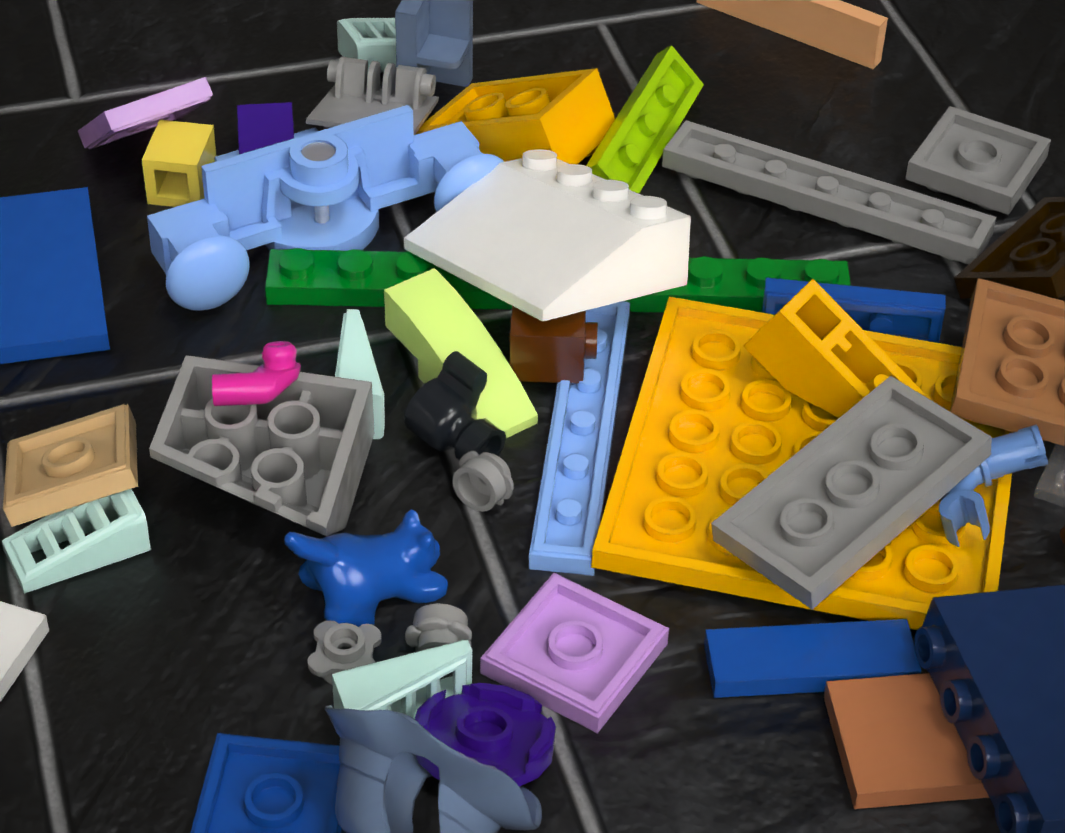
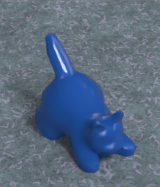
M412 509L405 514L402 522L394 532L383 535L338 533L319 539L296 532H289L284 537V543L292 553L299 558L306 559L299 569L302 583L311 589L323 592L325 600L324 619L326 621L332 620L338 624L350 623L358 627L362 624L375 625V611L378 603L382 600L395 597L415 603H429L440 599L447 593L448 581L446 578L431 571V568L436 564L440 556L439 542L420 523L418 513Z

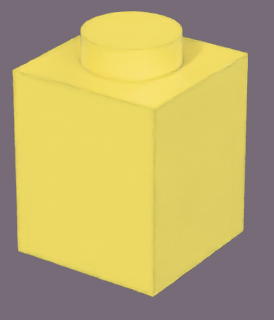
M159 119L142 158L147 204L177 207L204 199L201 166L215 162V157L217 156L214 125Z

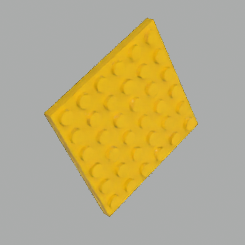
M675 297L668 298L592 549L591 568L810 609L713 541L711 523L838 419V417L787 391L743 346L774 316L773 314ZM864 330L933 402L950 411L962 347ZM963 419L992 438L1013 433ZM1012 473L992 479V486L985 487L983 483L974 489L984 500L990 524V533L986 540L983 539L980 527L971 525L968 522L956 532L960 547L949 543L946 539L939 513L940 499L813 610L867 621L907 619L909 628L918 630L923 625L933 597L998 591Z

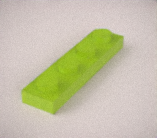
M672 45L656 54L586 165L592 169V174L606 180L625 182L629 185V190L638 194L661 158L663 149L676 133L704 86L703 82Z

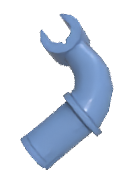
M1036 424L1013 433L992 438L991 455L941 498L939 513L945 536L949 543L960 547L956 532L968 522L971 525L980 527L984 540H986L990 533V524L984 500L979 493L974 491L978 485L984 483L985 487L992 486V479L1028 468L1032 469L1048 465L1044 443Z

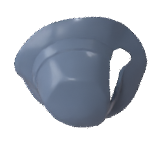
M332 705L325 706V710L340 737V768L337 781L335 814L338 824L346 833H413L412 817L415 799L426 778L432 776L418 763L415 755L425 757L439 768V833H498L501 827L511 830H535L540 826L542 819L541 803L531 791L523 786L519 787L510 776L498 770L495 766L479 763L477 760L469 758L435 738L411 716L391 710L334 709Z

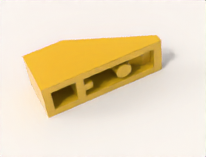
M814 279L806 284L743 345L787 391L838 418L890 376L930 399Z

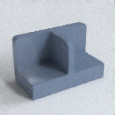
M401 0L395 11L396 68L398 65L426 68L427 74L436 76V82L468 87L473 79V0Z

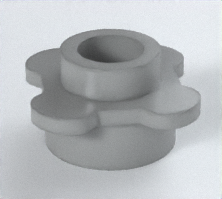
M332 620L318 624L314 629V639L317 641L316 651L308 657L310 672L332 684V674L376 663L373 659V651L381 643L380 630L372 624H362L358 627L350 623L338 624Z

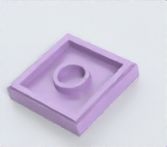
M206 77L104 111L79 129L78 133L84 148L90 150L156 127L159 119L173 121L182 118L209 101L213 94Z
M553 573L480 658V674L504 686L529 694L543 706L598 734L667 646L669 628Z

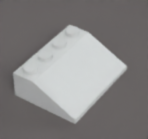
M534 149L523 152V156L520 159L499 163L490 173L465 189L404 237V249L543 322L687 285L691 216L668 207L667 201L662 198L643 196L629 190V185L625 182L606 180L592 174V169L588 166L569 164L557 159V154L553 151Z

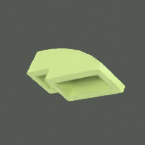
M435 268L384 290L385 326L418 359V378L424 384L437 378L442 370L445 359L452 352L458 351L487 373V383L480 394L476 406L477 419L486 418L504 431L506 438L538 424V414L502 351L464 299Z

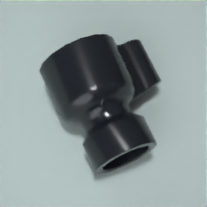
M458 351L452 352L445 359L438 377L425 383L412 397L405 410L404 423L409 430L436 450L447 451L454 449L455 457L459 461L464 454L470 451H475L479 455L483 452H488L499 456L506 441L504 431L486 418L477 419L476 406L480 394L486 386L487 373Z

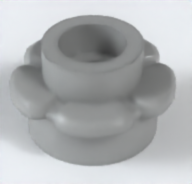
M475 451L467 452L461 457L459 461L460 468L454 473L452 481L457 496L465 505L473 510L483 512L492 509L496 504L501 506L504 503V499H509L512 496L514 484L511 472L502 458L488 452H483L479 455Z
M436 603L419 608L414 614L413 625L409 626L405 631L407 645L415 647L416 652L461 640H468L471 646L472 631L468 627L467 615L461 609L448 604Z

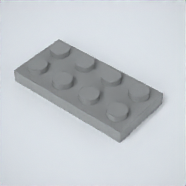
M890 376L711 523L713 541L813 610L991 455L992 437Z

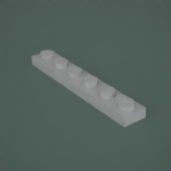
M685 120L663 149L662 167L684 173L691 178L706 180L734 189L741 194L752 195L781 204L791 210L802 211L831 220L844 227L856 228L881 236L894 243L906 244L931 252L951 261L969 265L984 251L994 232L997 218L995 216Z

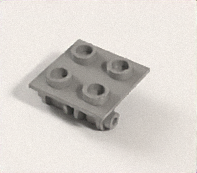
M343 56L340 57L339 61L331 60L327 68L328 82H335V85L306 118V124L323 126V129H328L409 105L413 110V131L415 135L439 102V97L433 96L436 87V76L427 74L426 68L398 65L396 68L395 64L387 63L383 75L382 89H380L381 68L378 61H372L368 70V60Z

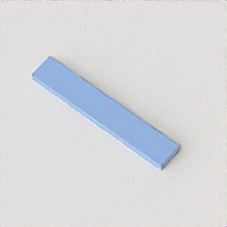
M621 301L586 310V322H598L597 358L584 359L583 381L570 383L568 380H561V382L557 383L529 551V569L594 576L595 568H591L592 549L603 514L629 325L630 302Z

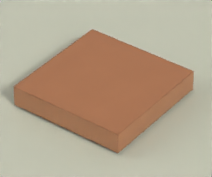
M929 673L826 681L824 701L854 809L989 798L982 781L976 779L969 768L967 750L954 723L948 722L943 714L940 694Z

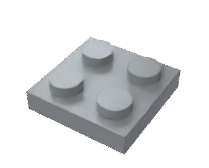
M949 106L909 160L905 180L926 186L935 192L946 193L975 203L984 209L995 210L1009 215L1046 160L1051 139Z

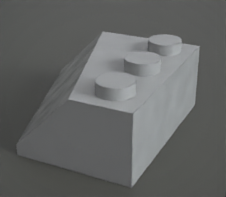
M186 355L149 447L150 457L322 535L329 536L345 529L374 436L372 382L300 372L298 379L267 404L214 406L212 374L249 373L256 370L259 366Z

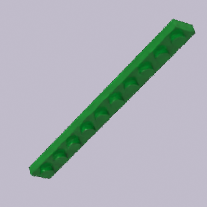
M270 249L265 284L267 305L385 307V289L435 268L459 293L471 309H512V305L409 251ZM703 256L689 258L687 285L625 300V302H630V312L664 313L669 297L762 312L766 278L807 282L814 279L818 283L851 286L847 261H830L826 259L781 260L769 258L732 259Z

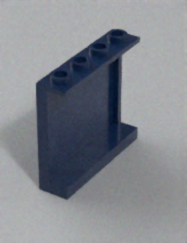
M1065 585L933 597L923 625L917 630L915 635L916 657L920 666L923 669H928L940 694L943 714L948 722L954 723L967 750L969 768L973 776L982 781L995 808V818L999 831L1001 833H1065Z

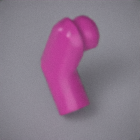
M286 341L267 343L262 352L264 364L260 365L253 372L212 374L214 406L267 404L273 401L298 379L301 365L296 362L297 349L295 346Z

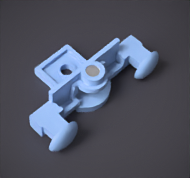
M409 105L321 131L314 127L294 133V139L239 154V150L216 156L215 162L202 165L204 199L147 215L151 252L166 274V289L170 298L176 304L195 311L213 309L231 300L246 282L250 268L249 256L246 250L266 245L269 251L270 249L293 248L305 250H363L373 240L378 231L379 209L435 192L434 206L436 212H438L465 189L482 179L499 163L504 161L495 155L483 154L479 150V141L462 121L414 135L413 110Z

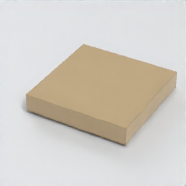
M122 404L16 438L7 443L3 510L11 527L138 487L136 421L128 404Z

